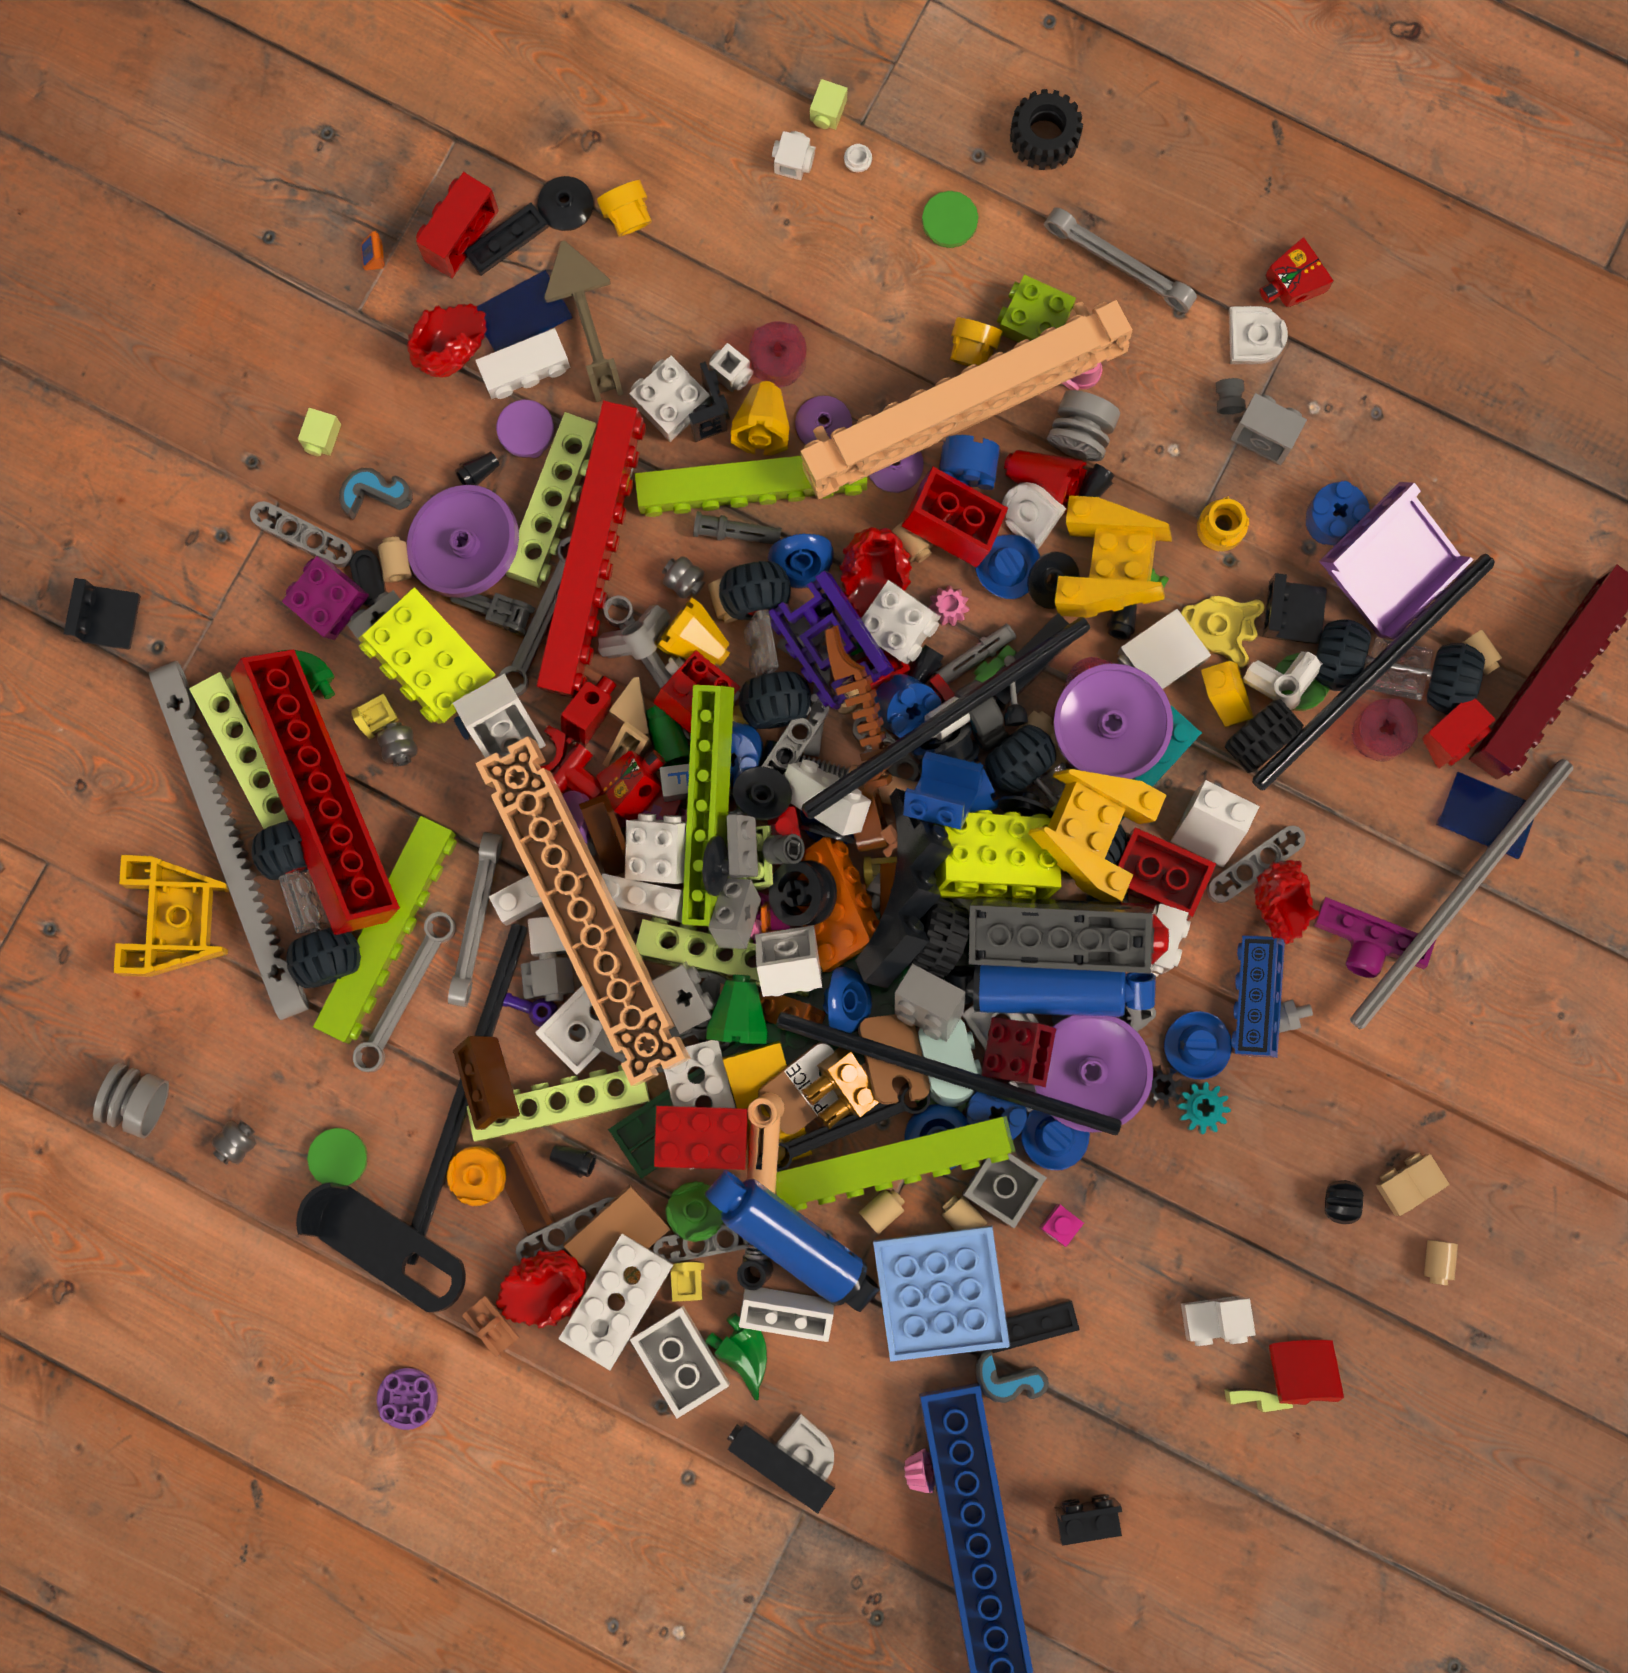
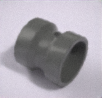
M1228 378L1216 382V393L1219 395V400L1217 401L1218 413L1229 415L1246 410L1245 400L1242 398V393L1245 390L1244 380Z
M796 834L770 835L763 844L764 858L770 864H796L801 861L805 852L803 840Z

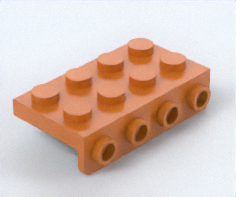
M823 837L807 848L801 861L813 860L825 865L832 873L837 887L836 904L831 915L824 922L814 925L819 962L823 972L833 971L862 952L880 923L872 908V901L861 884L860 874L853 866L848 855V847L843 841L830 837ZM802 873L797 880H808V878ZM797 906L803 913L809 908V906Z

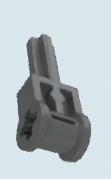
M495 593L493 599L480 594L463 598L451 597L452 603L485 614V620L489 624L521 636H525L527 632L525 627L530 614L534 613L536 609L523 601Z

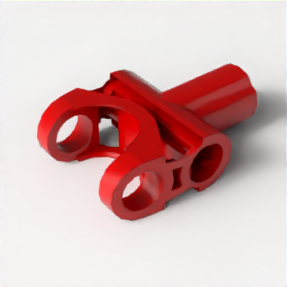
M548 725L543 732L554 742L556 756L549 764L540 766L541 769L545 768L552 773L562 795L567 789L585 794L589 800L604 795L597 778L584 769L593 757V754L565 733ZM573 742H575L576 744L566 755L567 745L569 744L571 746Z

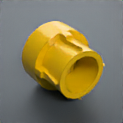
M640 180L618 186L597 198V203L604 218H610L618 237L638 231L652 222L645 205L648 197Z
M956 317L951 333L954 345L950 360L967 367L974 364L979 366L987 362L989 357L992 356L993 350L998 349L1003 331L978 321Z
M1229 496L1211 502L1204 508L1197 521V533L1201 542L1206 547L1215 551H1228L1235 548L1242 541L1247 533L1250 522L1244 507L1236 500L1229 499ZM1225 520L1229 524V530H1221L1216 526L1215 521Z

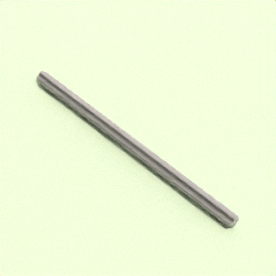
M1561 759L1551 769L1351 1016L1350 1022L1355 1027L1363 1029L1367 1026L1573 771L1574 767L1566 759Z

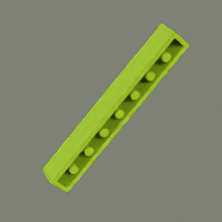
M801 456L635 473L639 512L647 517L660 516L663 514L662 512L666 511L685 514L691 512V509L694 508L713 511L723 505L742 508L748 506V503L751 502L770 505L776 503L779 499L798 502L804 500L805 497L816 496L803 471ZM867 477L850 485L847 483L839 487L838 491L821 499L831 498L836 493H845L847 496L859 495L862 491L867 490Z
M693 685L682 909L683 925L709 926L718 896H710L707 893L703 883L702 867L706 846L713 836L722 837L727 846V815L729 809L734 705L733 687Z
M420 816L388 878L400 909L387 923L363 928L357 939L361 955L359 968L355 973L337 979L313 1028L347 1044H350L352 1039L355 1041L358 1039L364 1026L361 1024V1021L366 1013L370 1014L377 1001V998L374 996L379 986L383 988L389 979L390 971H388L392 960H398L404 948V945L401 943L405 935H410L417 923V919L414 917L419 907L424 908L429 900L430 892H428L432 881H438L444 867L441 864L445 856H450L456 846L457 840L454 839L456 834L452 830Z
M1007 1116L777 1172V1196L798 1211L808 1208L806 1202L818 1200V1204L823 1205L835 1202V1195L846 1193L847 1198L864 1195L863 1188L875 1186L876 1191L893 1188L892 1181L903 1179L904 1184L921 1181V1174L932 1172L934 1178L950 1174V1167L961 1165L963 1171L979 1167V1160L987 1158L991 1159V1163L1008 1160V1153L1015 1152Z

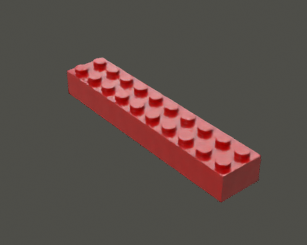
M604 400L602 403L537 681V687L544 692L574 698L587 682V677L584 676L585 666L591 664L594 649L590 648L592 636L597 637L600 628V620H597L599 608H604L607 592H604L605 580L610 581L612 576L613 564L610 563L612 552L616 553L618 550L620 536L617 535V529L619 524L623 525L626 516V508L623 507L625 496L629 497L632 491L633 480L630 479V473L632 468H637L640 452L637 451L638 440H643L646 430V424L643 423V418L638 408Z
M295 650L241 658L230 674L287 818L295 824L302 841L300 844L303 858L334 935L387 923L400 907Z

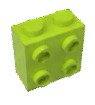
M1024 274L1020 283L1015 281L1008 296L1012 301L1008 308L1003 306L996 322L1000 323L999 329L1003 331L1002 336L1018 343L1026 339L1031 341L1040 337V334L1048 328L1055 327L1057 329L1065 325L1076 298Z

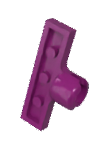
M1327 897L1322 900L1319 915L1314 923L1315 927L1350 941L1351 948L1346 960V966L1352 973L1366 978L1378 976L1381 973L1386 956L1398 959L1418 935L1416 932ZM1435 941L1417 962L1416 967L1424 970L1428 966Z

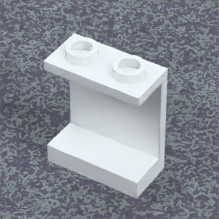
M1178 609L1120 647L1117 653L1119 655L1117 658L1119 664L1132 666L1145 672L1162 689L1197 666L1198 668L1211 656Z

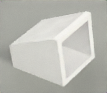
M1205 780L1195 790L1170 842L1223 868L1247 834L1260 806Z

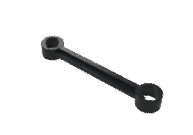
M906 1083L901 1087L899 1095H897L899 1100L897 1103H878L861 1117L852 1114L842 1118L831 1129L822 1126L789 1141L779 1139V1146L785 1148V1156L780 1161L781 1164L777 1165V1172L787 1169L792 1162V1158L899 1113L904 1111L911 1114L924 1112L930 1104V1094L917 1103L918 1107H908L904 1103L905 1093L910 1089L909 1083Z

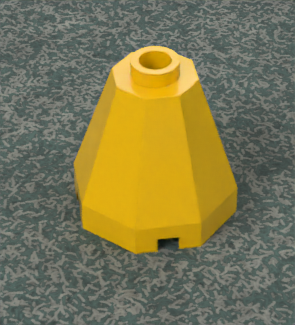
M761 381L753 385L732 421L731 443L747 453L756 454L755 448L765 449L763 455L771 456L788 450L790 427L781 389L775 386L774 383Z
M691 597L686 602L684 610L679 611L661 636L662 640L658 641L656 645L663 652L685 660L697 650L712 664L721 666L730 654L726 650L729 642L702 604Z

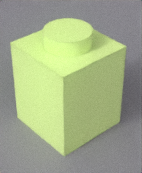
M821 79L810 107V121L819 128H832L836 130L847 102L848 88Z
M308 408L298 441L303 446L304 451L311 455L321 456L322 453L331 456L341 423L335 415Z

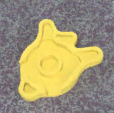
M1212 596L1195 605H1187L1181 610L1180 613L1209 653L1225 656L1229 661L1238 663L1240 669L1246 667L1249 657L1242 646V641H1253L1257 637L1254 620L1265 609L1261 600L1255 599L1247 603H1239L1227 597Z

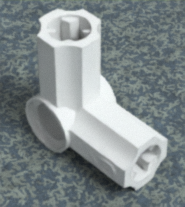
M1301 651L1283 675L1257 660L1247 669L1243 682L1273 700L1281 699L1292 710L1299 705L1302 694L1317 676L1320 665L1323 663L1312 653ZM1284 690L1293 691V693L1289 695H1284L1281 692Z

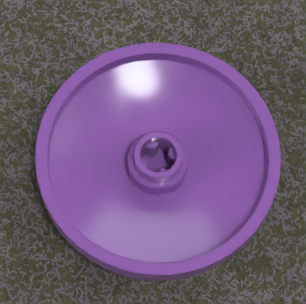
M460 485L443 490L428 500L412 521L407 537V555L411 569L424 585L440 595L463 598L482 593L495 585L506 574L513 563L519 543L517 521L511 508L503 499L489 489L475 485Z
M1103 664L1080 673L1062 692L1054 714L1056 742L1062 755L1073 768L1126 779L1137 778L1157 764L1167 750L1173 731L1172 709L1164 690L1145 672L1123 664Z
M1073 1015L1057 1023L1054 1026L1056 1033L1046 1087L1035 1086L1036 1092L1119 1119L1122 1125L1131 1120L1145 1104L1153 1081L1152 1059L1142 1037L1133 1027L1117 1017ZM1053 1116L1056 1120L1072 1129L1084 1132H1102Z

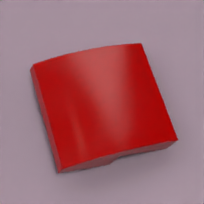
M1298 1340L1269 1345L1279 1403L1307 1405L1311 1401L1339 1402L1344 1398L1333 1340Z

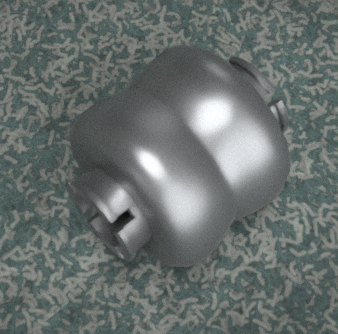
M681 556L676 561L672 558L662 571L663 574H666L663 584L673 589L679 597L684 599L690 596V594L695 597L705 584L702 581L704 571L693 565L684 556Z
M401 722L385 725L383 727L384 731L380 732L377 736V741L382 748L383 761L393 763L394 767L411 763L410 758L417 754V746L413 741V731L408 726H401Z
M240 1120L239 1124L233 1121L227 1122L222 1132L212 1139V1145L216 1149L213 1151V1154L226 1165L229 1161L235 1164L241 1163L246 1153L256 1145V1140L252 1136L255 1131L246 1123L244 1124L242 1120Z

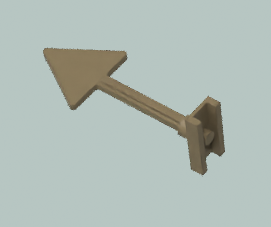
M561 241L544 297L545 301L549 303L570 296L574 297L593 359L592 364L586 366L596 402L602 401L600 393L616 389L618 396L623 395L614 358L604 359L585 297V292L610 285V279L566 241Z

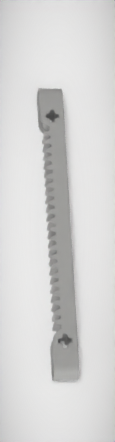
M178 661L149 671L150 680L275 1013L280 1020L306 1011L309 1009L303 987L297 984L288 972L287 961L279 957L285 951L283 947L276 945L281 941V938L271 935L277 928L272 924H268L273 919L271 915L264 913L269 906L260 902L265 897L264 894L256 891L261 885L253 880L257 875L249 869L253 865L252 862L245 859L249 854L248 851L240 848L245 843L237 837L241 832L233 826L237 822L236 819L229 816L233 811L225 805L229 800L221 794L224 791V787L218 784L221 780L220 777L213 773L217 768L209 762L213 758L206 752L209 748L208 745L201 741L205 738L204 734L198 731L201 726L192 719L197 708L195 699L189 690L190 686L185 673ZM180 700L183 703L180 704V710L177 711L174 708L178 707L177 702ZM277 968L285 970V973L281 974L282 980L274 978V975L278 973Z

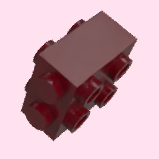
M992 1017L981 1075L1000 1081L1046 1087L1056 1028L1040 1023Z

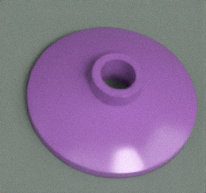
M817 396L809 399L800 407L795 421L796 432L805 445L813 440H817L813 430L818 426H823L829 438L832 439L830 434L841 427H846L847 429L852 426L851 414L840 400L831 396ZM820 417H827L829 422L825 425L820 424L818 421Z
M919 451L900 460L901 463L897 466L890 465L869 475L871 481L878 488L887 492L898 493L910 489L918 482L922 475L923 457L921 452Z

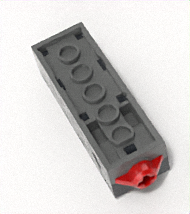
M977 896L970 904L969 964L1151 974L1154 963L1169 948V929L1156 916V904Z

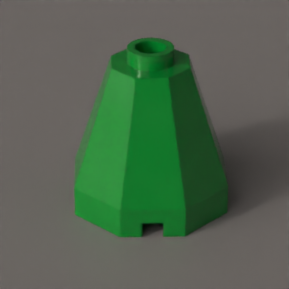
M733 974L732 980H726L707 1027V1040L735 1041L746 1044L767 1043L768 1030L756 982L750 981L751 976Z

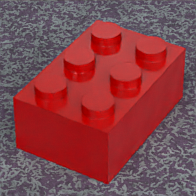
M464 171L459 178H455L451 182L448 194L443 202L439 201L432 211V218L427 225L423 224L417 232L416 243L424 262L453 279L467 258L464 254L465 250L481 238L499 211L491 188Z
M933 466L921 481L901 527L977 568L989 554L1008 507Z
M1135 827L1130 832L1125 851L1116 864L1118 867L1133 874L1126 892L1147 903L1156 904V906L1163 904L1189 912L1186 920L1191 919L1196 912L1216 863Z
M657 1106L654 1167L746 1170L748 1109Z

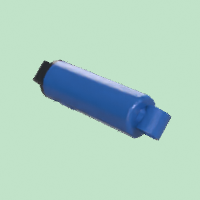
M975 965L974 969L968 966H955L945 976L946 982L965 991V1004L973 1002L974 1012L1122 1017L1125 1013V1005L1134 1010H1147L1155 1006L1156 976L1153 973L1129 972L1126 974V972Z
M724 1170L705 1192L708 1200L722 1211L721 1219L728 1228L834 1306L847 1303L854 1310L861 1312L880 1291L878 1284L866 1274L867 1264L865 1261L756 1179H748L742 1182L734 1174Z

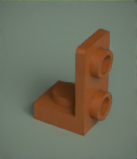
M762 991L759 994L765 1021L776 1025L780 1012H785L816 1023H823L826 1012L810 1004L784 995L763 997Z

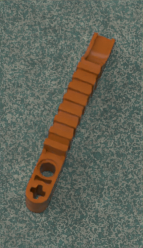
M836 625L825 630L828 657L834 680L854 675L855 680L842 684L840 687L835 688L837 696L856 689L859 691V694L846 699L845 703L847 707L859 703L863 705L862 708L852 712L854 720L866 717V721L857 726L858 733L869 730V735H865L864 738L859 740L861 747L872 745L871 749H867L860 754L861 761H865L888 747L883 742L887 738L886 733L881 731V725L884 722L882 717H878V711L881 709L879 702L875 703L874 697L877 696L876 690L871 689L870 686L873 682L872 677L867 675L865 666L856 663L848 656L842 643L839 627ZM891 766L870 779L862 790L861 794L870 799L871 804L862 831L854 833L856 845L860 852L889 846L880 834L888 825L878 788L887 786L893 781L891 774L883 775Z

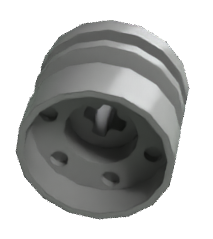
M1077 390L1066 391L1057 411L1062 418H1056L1053 421V429L1050 430L1047 437L1048 442L1056 449L1070 456L1086 461H1102L1106 453L1105 448H1107L1110 442L1106 434L1113 433L1121 414L1119 409L1111 402L1094 394Z
M117 1063L108 1072L97 1094L93 1110L94 1120L103 1124L107 1122L109 1126L114 1128L122 1122L124 1132L143 1139L146 1138L154 1129L162 1114L168 1097L169 1081L148 1073L140 1080V1070L135 1068L129 1070V1066Z

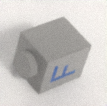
M689 764L660 767L664 802L688 799Z

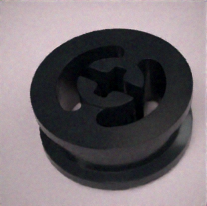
M966 723L942 740L936 737L931 738L911 751L913 757L920 760L918 766L920 773L922 774L923 757L926 751L972 762L978 756L980 748L978 743L970 738L972 733L970 724Z
M806 860L796 864L784 863L773 874V885L769 887L770 905L777 918L787 925L811 926L820 924L831 915L836 904L837 887L830 870L820 862ZM803 873L808 880H797V878ZM797 906H809V908L803 913Z

